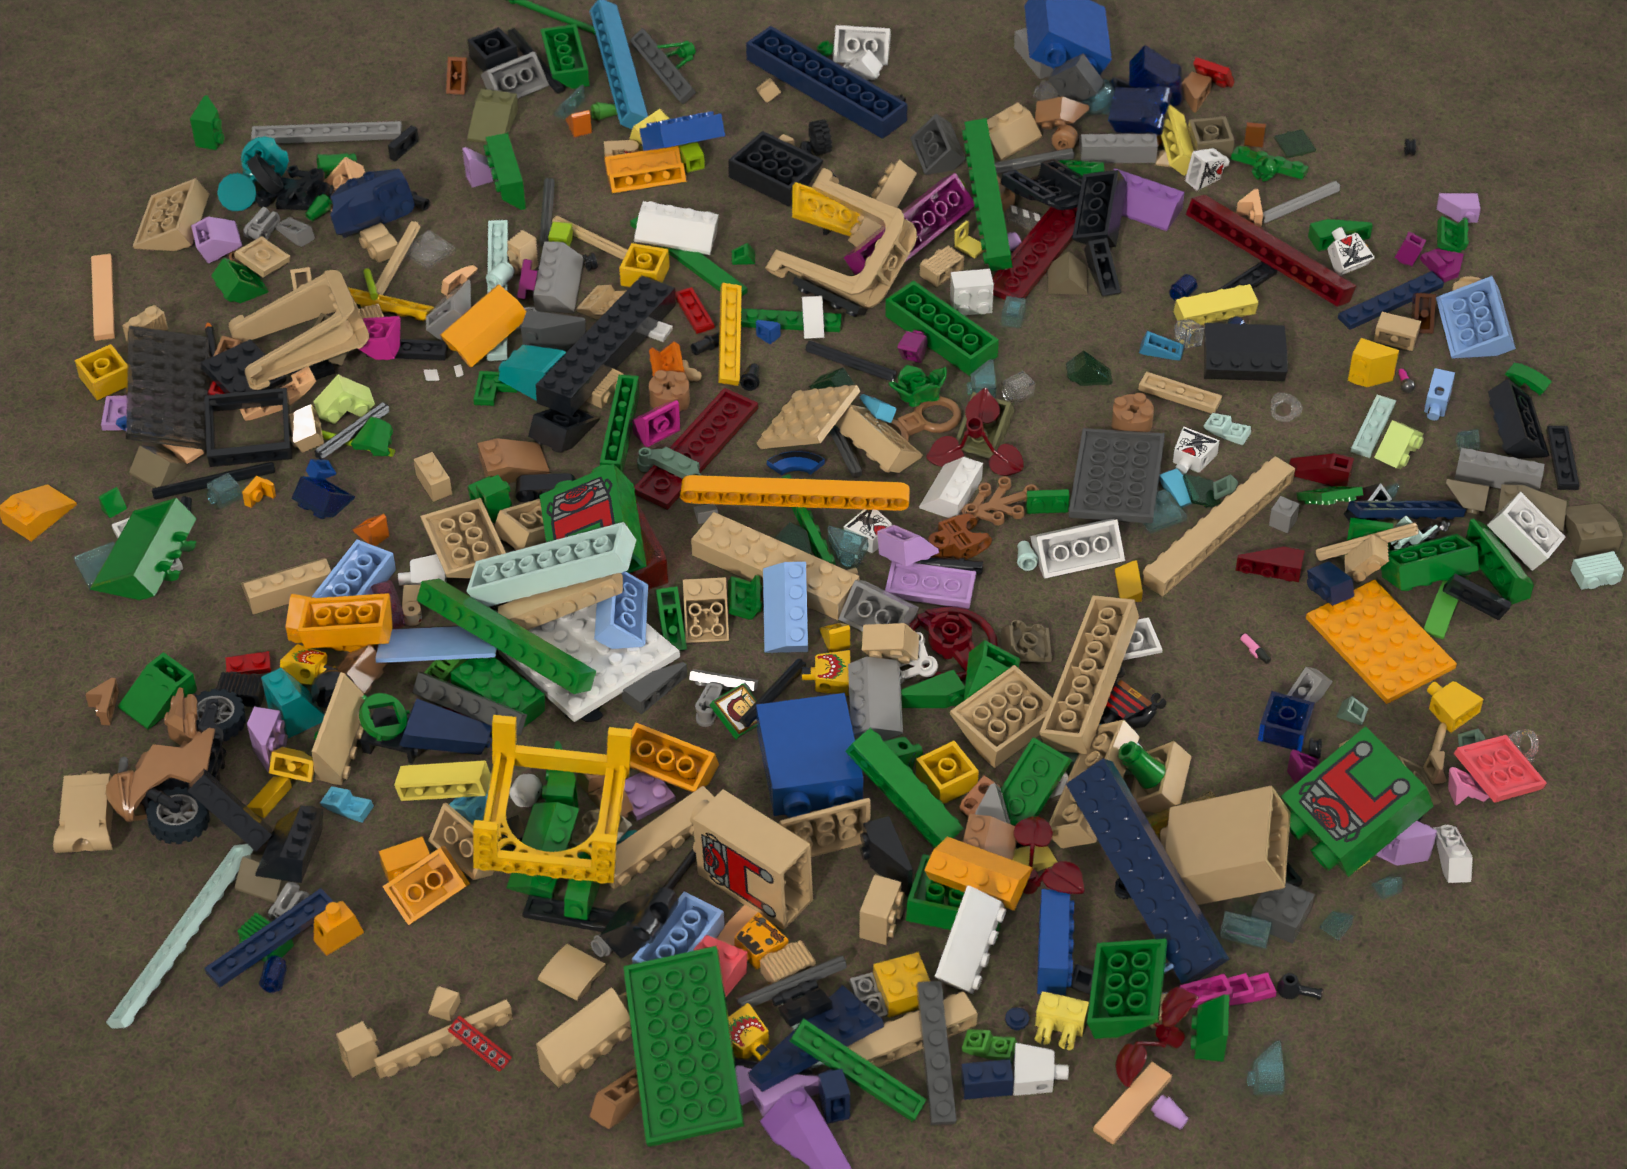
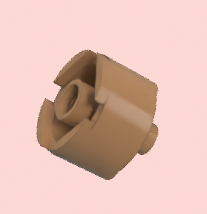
M656 371L655 376L649 382L650 406L654 409L664 403L677 400L679 402V412L685 411L690 405L689 381L686 374L675 371Z
M1143 393L1117 397L1113 405L1112 429L1149 432L1153 424V404Z

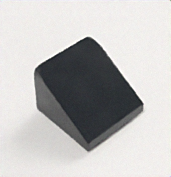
M1076 964L1072 975L1071 988L1091 994L1093 970Z

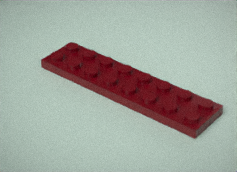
M1053 207L1048 209L1011 254L1013 268L998 270L992 277L994 296L1020 306L1048 271L1052 262L1058 259L1073 240L1072 236L1078 207L1069 210H1058Z
M724 388L673 443L670 449L699 462L698 470L701 473L757 411L758 402ZM653 465L634 486L635 495L668 510L680 497L682 478Z

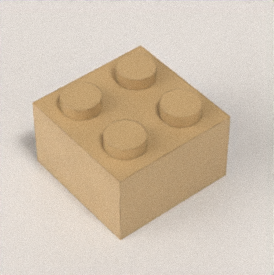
M907 624L863 625L862 651L869 655V657L897 660L901 664H909L910 661L918 660L919 634Z
M874 875L860 909L859 938L887 945L889 937H894L897 924H895L896 919H901L904 906L901 905L904 898V892H901V882Z

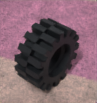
M822 119L809 122V141L812 144L811 148L814 154L830 153L832 151V140L827 121Z

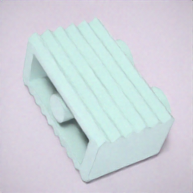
M1614 551L1574 559L1571 567V572L1581 590L1587 588L1594 589L1604 584L1614 585L1621 581L1624 567L1620 564Z

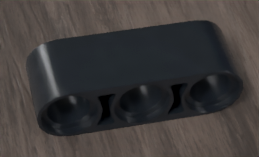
M569 473L521 475L516 479V499L520 502L540 499V494L554 489L555 485L559 482L566 480L574 481L576 478Z

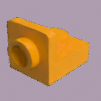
M258 476L242 492L244 504L250 508L256 502H260L263 495L273 499L276 497L274 484L270 480Z

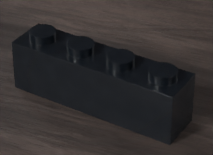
M203 769L188 784L187 791L255 851L272 836V828L207 770Z

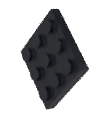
M250 339L202 361L201 368L225 394L253 391L254 389L248 384L245 369L251 363L265 356V354ZM286 375L270 380V385L260 390L272 389L286 382Z

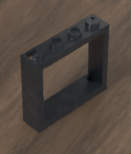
M287 388L205 396L206 447L210 467L292 459L289 418L290 404ZM282 405L284 442L215 448L214 412Z

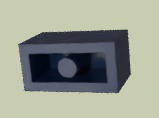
M1330 561L1307 570V585L1309 589L1332 606L1354 597L1353 578Z
M1010 1059L964 1063L961 1065V1084L964 1100L1010 1096L1013 1094L1014 1080Z
M843 1069L827 1070L824 1073L818 1074L819 1102L826 1124L850 1119V1092Z

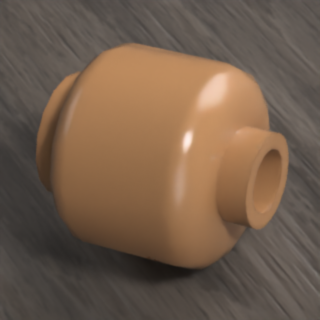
M1070 125L1059 126L1052 137L1054 148L1056 150L1073 149L1078 140L1076 129Z

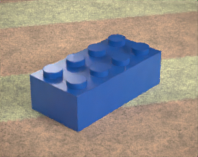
M713 111L646 123L645 128L639 129L643 151L725 136L722 115H714Z
M1042 889L1037 994H1041L1043 991L1066 996V987H1071L1073 972L1074 900H1070V894L1057 892L1051 889Z

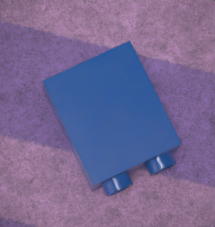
M1028 0L1026 2L1025 16L1029 58L1054 69L1083 53L1098 74L1101 75L1112 60L1104 6L1091 0Z
M845 693L756 705L757 734L773 816L786 815L792 818L808 814L810 811L827 809L863 799L862 769L845 752L855 741Z

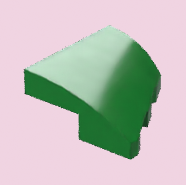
M370 417L351 442L354 450H370L373 456H389L388 445L392 442L390 437L393 435V428L384 420Z

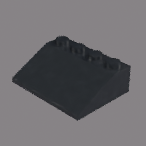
M762 131L728 160L729 178L790 207L792 205V186L796 182L808 186L823 164V160Z
M1204 324V379L1285 382L1287 375L1285 325Z

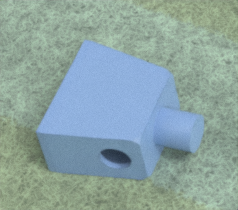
M1434 369L1424 410L1427 413L1428 419L1435 421L1439 419V416H1445L1455 372ZM1438 387L1443 388V389H1444V392L1437 390V388H1438Z

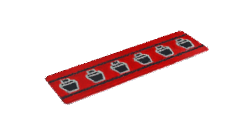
M458 1016L448 1028V1032L498 1072L503 1070L511 1060L510 1055L461 1016Z

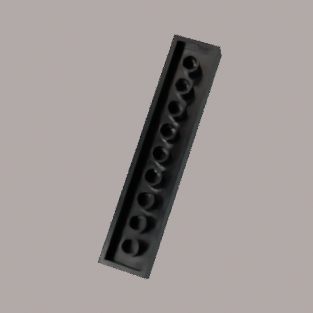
M641 275L536 384L537 404L572 416L592 395L593 391L599 386V383L601 384V381L605 379L612 369L616 370L649 335L650 331L657 326V323L661 322L675 307V287Z

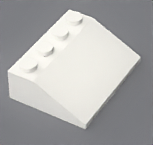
M967 885L935 974L937 979L948 986L973 994L974 989H979L982 981V976H979L982 967H986L989 962L990 954H988L990 944H995L998 936V931L995 930L998 922L1003 921L1006 913L1004 904L1000 900Z

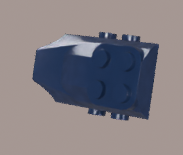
M400 169L368 171L359 178L348 179L330 197L333 204L330 214L336 235H342L343 239L379 223L385 224L408 215L414 209V200L409 184Z

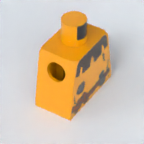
M759 912L734 937L735 947L747 951V961L755 969L760 968V960L766 954L778 952V950H782L788 944V938Z

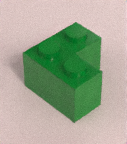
M499 475L488 476L468 485L469 499L481 498L492 524L496 522L500 510L512 506L509 492H511L507 481H503Z

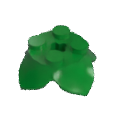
M906 364L898 375V383L891 381L889 386L899 394L901 400L908 402L910 407H917L922 402L938 401L940 388L947 376L946 367L936 369L930 372L929 376H926L920 368Z

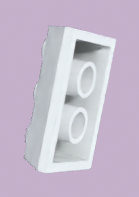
M836 25L833 61L846 63L870 50L882 65H888L891 30L889 28Z
M962 457L945 464L919 508L947 518L961 515L963 506L968 504L982 480L983 463Z
M1522 492L1518 493L1487 525L1532 571L1546 561L1565 539V536Z
M1149 617L1138 619L1123 660L1162 653V647Z

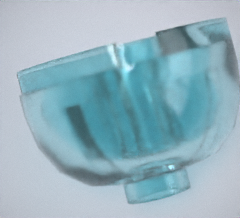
M1104 79V83L1096 95L1079 103L1088 105L1089 110L1087 113L1091 115H1100L1102 113L1106 115L1112 110V105L1115 102V90L1111 83Z

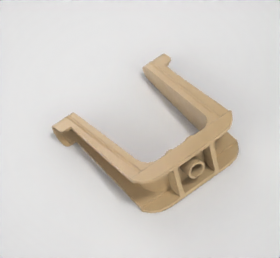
M822 168L812 188L885 227L882 238L877 240L875 250L866 259L864 269L855 276L841 274L779 250H775L765 269L781 278H784L789 271L864 308L874 307L886 296L914 247L917 239V230L912 222L904 219V215L899 208L839 185V179L832 176V171Z
M325 271L321 276L244 318L243 315H239L229 322L232 338L239 339L243 343L250 339L253 340L317 318L321 313L326 315L335 312L325 321L248 365L245 369V375L252 389L260 390L270 385L269 381L350 350L360 349L367 343L369 332L358 306L339 271Z

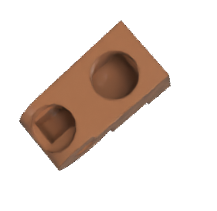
M983 776L962 800L959 810L968 817L969 814H975L988 790L987 785L990 786V784L995 782Z

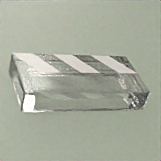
M1010 205L1004 213L1005 222L1029 231L1043 217Z

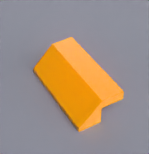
M679 145L604 157L612 193L686 182Z
M498 284L443 331L440 336L451 350L457 351L469 367H473L522 324L526 310L516 298Z

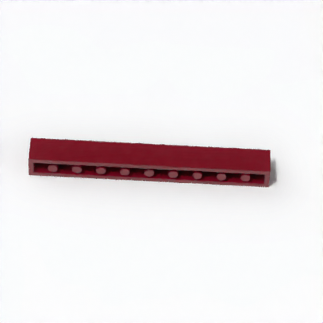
M1205 194L1191 198L1185 215L1338 307L1350 302L1356 285Z

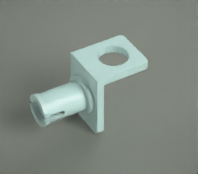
M1405 516L1396 524V527L1413 522ZM1433 526L1424 534L1419 530L1418 535L1391 542V544L1393 545L1399 541L1394 546L1396 549H1400L1408 541L1412 545L1419 544L1431 535L1438 526Z

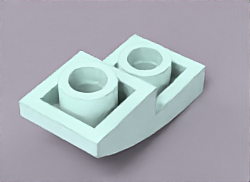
M1212 413L1204 424V429L1210 433L1243 445L1251 434V426L1232 423L1231 416Z

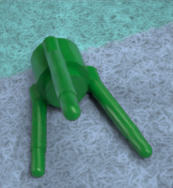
M688 40L657 46L658 49L679 47L675 51L665 53L667 57L678 54L680 58H684L683 61L675 66L677 69L688 61L693 60V56L696 53L693 43Z

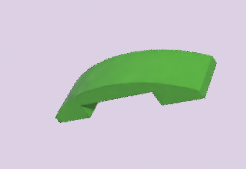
M1447 581L1442 582L1424 626V630L1429 635L1444 639L1459 601L1443 592V587Z

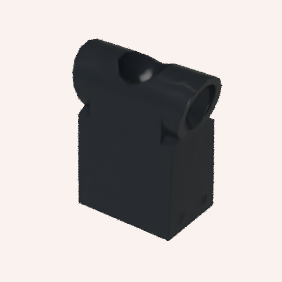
M659 887L651 895L645 894L621 904L599 936L621 959L654 941L678 906V896L669 888Z

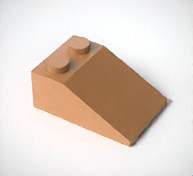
M499 438L478 443L479 458L486 477L499 475L503 481L512 483L516 482V479L521 475L550 474L540 444Z

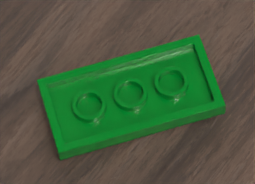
M1333 486L1296 493L1297 500L1304 501L1305 504L1330 505L1335 504L1336 501L1357 500L1356 496L1363 495L1362 487Z
M1032 737L1001 788L1010 823L1013 826H1016L1023 819L1032 816L1036 817L1040 814L1072 762L1069 757Z

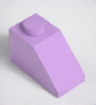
M467 147L462 148L465 173L470 185L476 187L493 182L491 176L492 168L488 167L486 156Z
M1439 193L1437 210L1458 223L1464 217L1468 219V223H1478L1480 214L1478 194Z

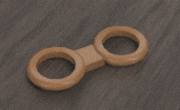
M939 396L938 401L922 402L919 406L915 407L914 412L899 417L897 420L893 419L891 423H886L891 428L897 430L905 440L909 441L910 435L923 430L932 433H943L952 430L961 421L962 412L959 405L952 399ZM942 405L952 411L953 417L945 423L935 424L924 419L922 412L929 406Z

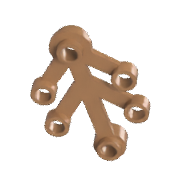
M1001 477L998 480L999 487L989 502L982 504L985 498L992 493L991 485L989 483H982L978 487L979 493L973 503L963 506L961 512L962 514H973L977 521L983 519L993 522L994 525H1002L1005 522L1004 514L1010 515L1015 519H1021L1025 515L1023 506L1015 505L1010 507L1007 506L1008 504L1021 500L1026 502L1027 491L1039 489L1035 485L1030 484L1022 492L1003 497L1005 492L1011 488V480L1009 477ZM994 510V511H996V512H994L993 514H991V513L986 512V511Z

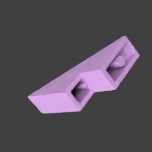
M736 1066L741 1105L753 1100L763 1117L781 1096L801 1086L804 1087L810 1097L819 1093L818 1076L797 1074L762 1092L749 1080L748 1072L751 1069Z

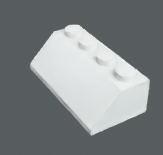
M643 201L639 212L634 242L710 255L717 234L719 214Z
M1107 519L1030 536L1032 548L1038 557V566L1044 578L1125 561L1117 519Z

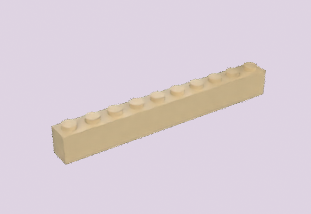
M1276 456L1269 462L1266 461L1259 471L1252 473L1249 479L1244 484H1240L1231 495H1227L1219 506L1213 507L1210 513L1205 518L1202 517L1192 529H1188L1180 540L1174 541L1165 553L1162 552L1158 556L1156 561L1148 564L1143 571V584L1163 597L1293 482L1295 468Z

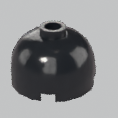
M328 668L320 673L312 683V703L317 702L318 707L328 708L340 672H345L337 668ZM345 673V674L350 678V680L354 683V681L352 680V678H351L347 673Z

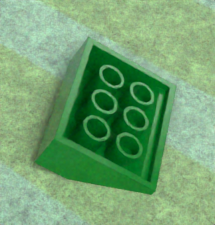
M923 854L907 900L906 921L952 930L965 892L930 880L924 870L931 856ZM998 922L997 928L995 930L998 931V936L1000 933L1002 922Z
M1167 939L1097 943L1087 1024L1094 1039L1118 1038L1159 1022Z

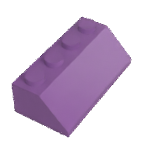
M1119 170L1127 182L1122 216L1168 231L1183 209L1184 192Z

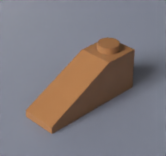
M636 1068L596 1094L590 1118L597 1121L601 1126L610 1129L629 1114L640 1101Z

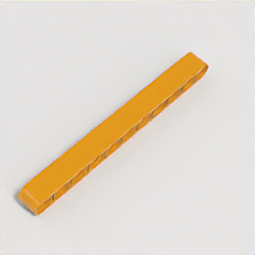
M688 475L682 479L680 498L682 501L692 504L902 511L909 507L910 488L907 484L901 482Z

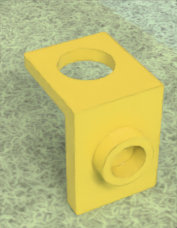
M966 220L955 230L954 248L976 258L984 250H982L981 242L968 236L969 221Z

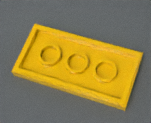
M797 182L792 186V218L851 236V228L855 223L859 222L857 220L860 215L859 213L817 192L812 187Z

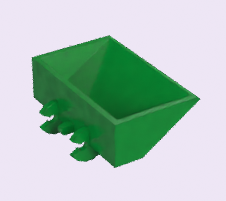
M177 498L133 511L90 590L136 600L154 597L163 580L176 581L181 575V571H171L170 568L174 560L180 558L182 551L190 552L196 547V541H186V538L197 518Z

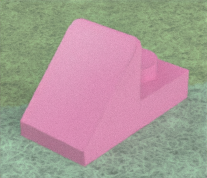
M1454 767L1449 769L1448 790L1456 806L1468 796L1483 802L1489 798L1471 774Z

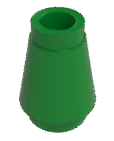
M324 194L317 196L305 213V216L313 222L331 210V206H333L332 201Z

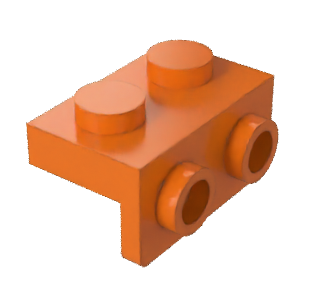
M675 341L661 352L654 348L649 350L653 376L659 370L685 373L680 345Z

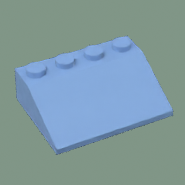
M1492 276L1436 297L1452 358L1498 356L1516 349L1500 290Z

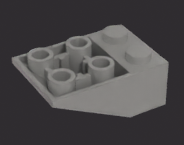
M467 280L444 297L426 316V330L441 341L444 340L440 334L471 308L470 280Z

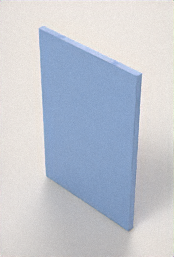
M460 626L392 629L389 643L378 645L376 663L496 657L497 648Z

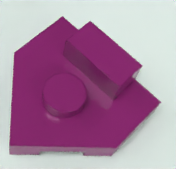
M1434 249L1422 254L1420 261L1443 282H1447L1459 277L1464 254Z
M524 259L517 294V297L526 299L528 290H535L538 271L532 270V260Z

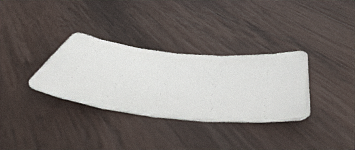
M461 364L454 366L456 377L462 376ZM437 369L424 370L427 381L439 380Z

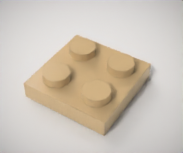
M262 236L235 251L234 258L262 277L290 262V255Z

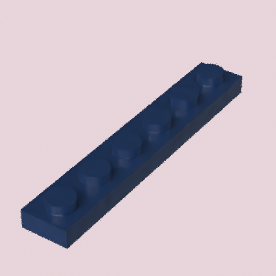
M1430 271L1340 312L1338 319L1351 330L1381 316L1382 312L1388 313L1412 302L1413 293L1430 294L1443 288L1444 282L1433 271Z
M1455 500L1349 501L1347 508L1356 518L1365 520L1367 518L1380 520L1385 518L1402 519L1405 516L1412 519H1420V517L1454 519L1455 517H1464L1466 511Z
M320 888L204 968L206 974L221 988L312 925L314 918L326 910L327 904L334 901Z

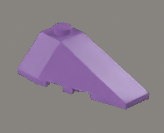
M803 1086L781 1096L761 1119L760 1123L771 1139L779 1146L781 1145L791 1152L793 1157L799 1158L807 1164L810 1169H851L818 1108Z

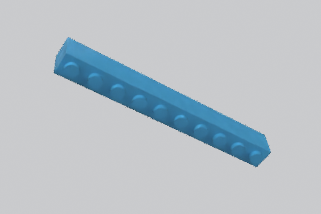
M597 0L590 9V14L620 125L633 129V126L648 117L618 7L606 0Z

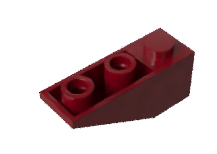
M1331 453L1291 458L1289 465L1295 468L1294 477L1330 486H1348L1354 458Z
M1278 547L1240 554L1237 557L1235 571L1245 574L1262 575L1267 578L1283 579L1289 582H1299L1305 550Z

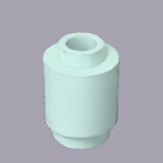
M508 262L496 265L486 275L487 284L491 288L496 287L498 284L503 287L513 277L514 268Z

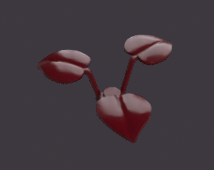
M987 388L979 391L966 406L967 431L964 432L961 444L959 445L955 437L943 436L934 442L929 453L926 455L929 462L943 467L947 463L964 457L961 449L964 447L968 436L972 438L983 437L994 454L989 459V467L992 472L1001 476H1009L1021 472L1024 467L1022 455L1016 447L1010 444H1002L996 451L984 432L983 423H992L998 418L1000 413L997 401Z
M1038 816L1023 819L1014 828V838L1021 845H1030L1029 866L1033 868L1035 846H1048L1053 836L1050 824ZM1068 861L1056 862L1052 869L1046 868L1040 877L1038 872L1033 869L1023 890L1025 894H1033L1041 886L1043 880V883L1051 890L1068 894H1084L1082 873L1074 863Z
M1181 987L1171 989L1161 1005L1163 1024L1158 1022L1153 1024L1157 1027L1155 1034L1159 1041H1136L1134 1045L1128 1043L1120 1050L1116 1059V1072L1118 1078L1126 1087L1130 1088L1132 1081L1145 1064L1147 1052L1144 1046H1161L1165 1048L1168 1045L1172 1048H1179L1182 1045L1185 1034L1174 1025L1194 1005L1199 998L1197 995Z

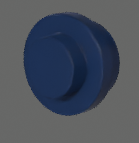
M1011 1008L1005 1015L1006 1024L1013 1030H1021L1028 1025L1029 1014L1022 1008Z

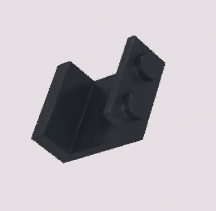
M375 708L371 716L375 728L399 724L393 709ZM404 730L399 736L391 740L377 741L376 738L369 735L366 731H364L360 739L363 753L371 754L375 746L407 753L408 763L413 764L415 758L421 755L422 749L399 745Z

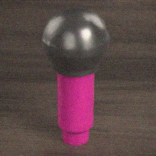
M1400 369L1398 372L1402 381L1401 389L1405 393H1410L1415 389V383L1409 379L1404 369Z

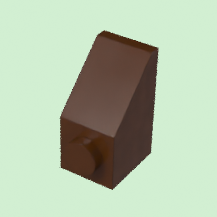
M1413 293L1412 319L1421 321L1419 333H1434L1436 294Z

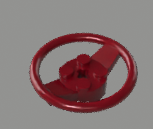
M939 607L931 610L927 609L924 613L918 614L908 626L914 631L919 626L929 632L928 642L932 649L941 654L945 659L954 657L965 670L956 674L961 681L966 680L969 652L975 648L972 642V624L969 620L977 623L985 631L989 643L998 647L994 629L983 617L964 608ZM937 671V672L935 673V675H933V676H931V677H929V678H932V677L938 676V675H940V674H943V672H938V671Z

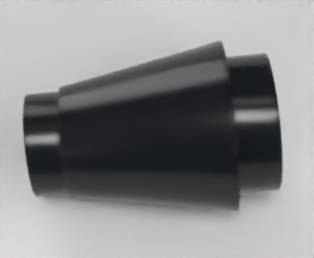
M750 364L740 377V384L747 391L755 390L760 384V368L757 364Z

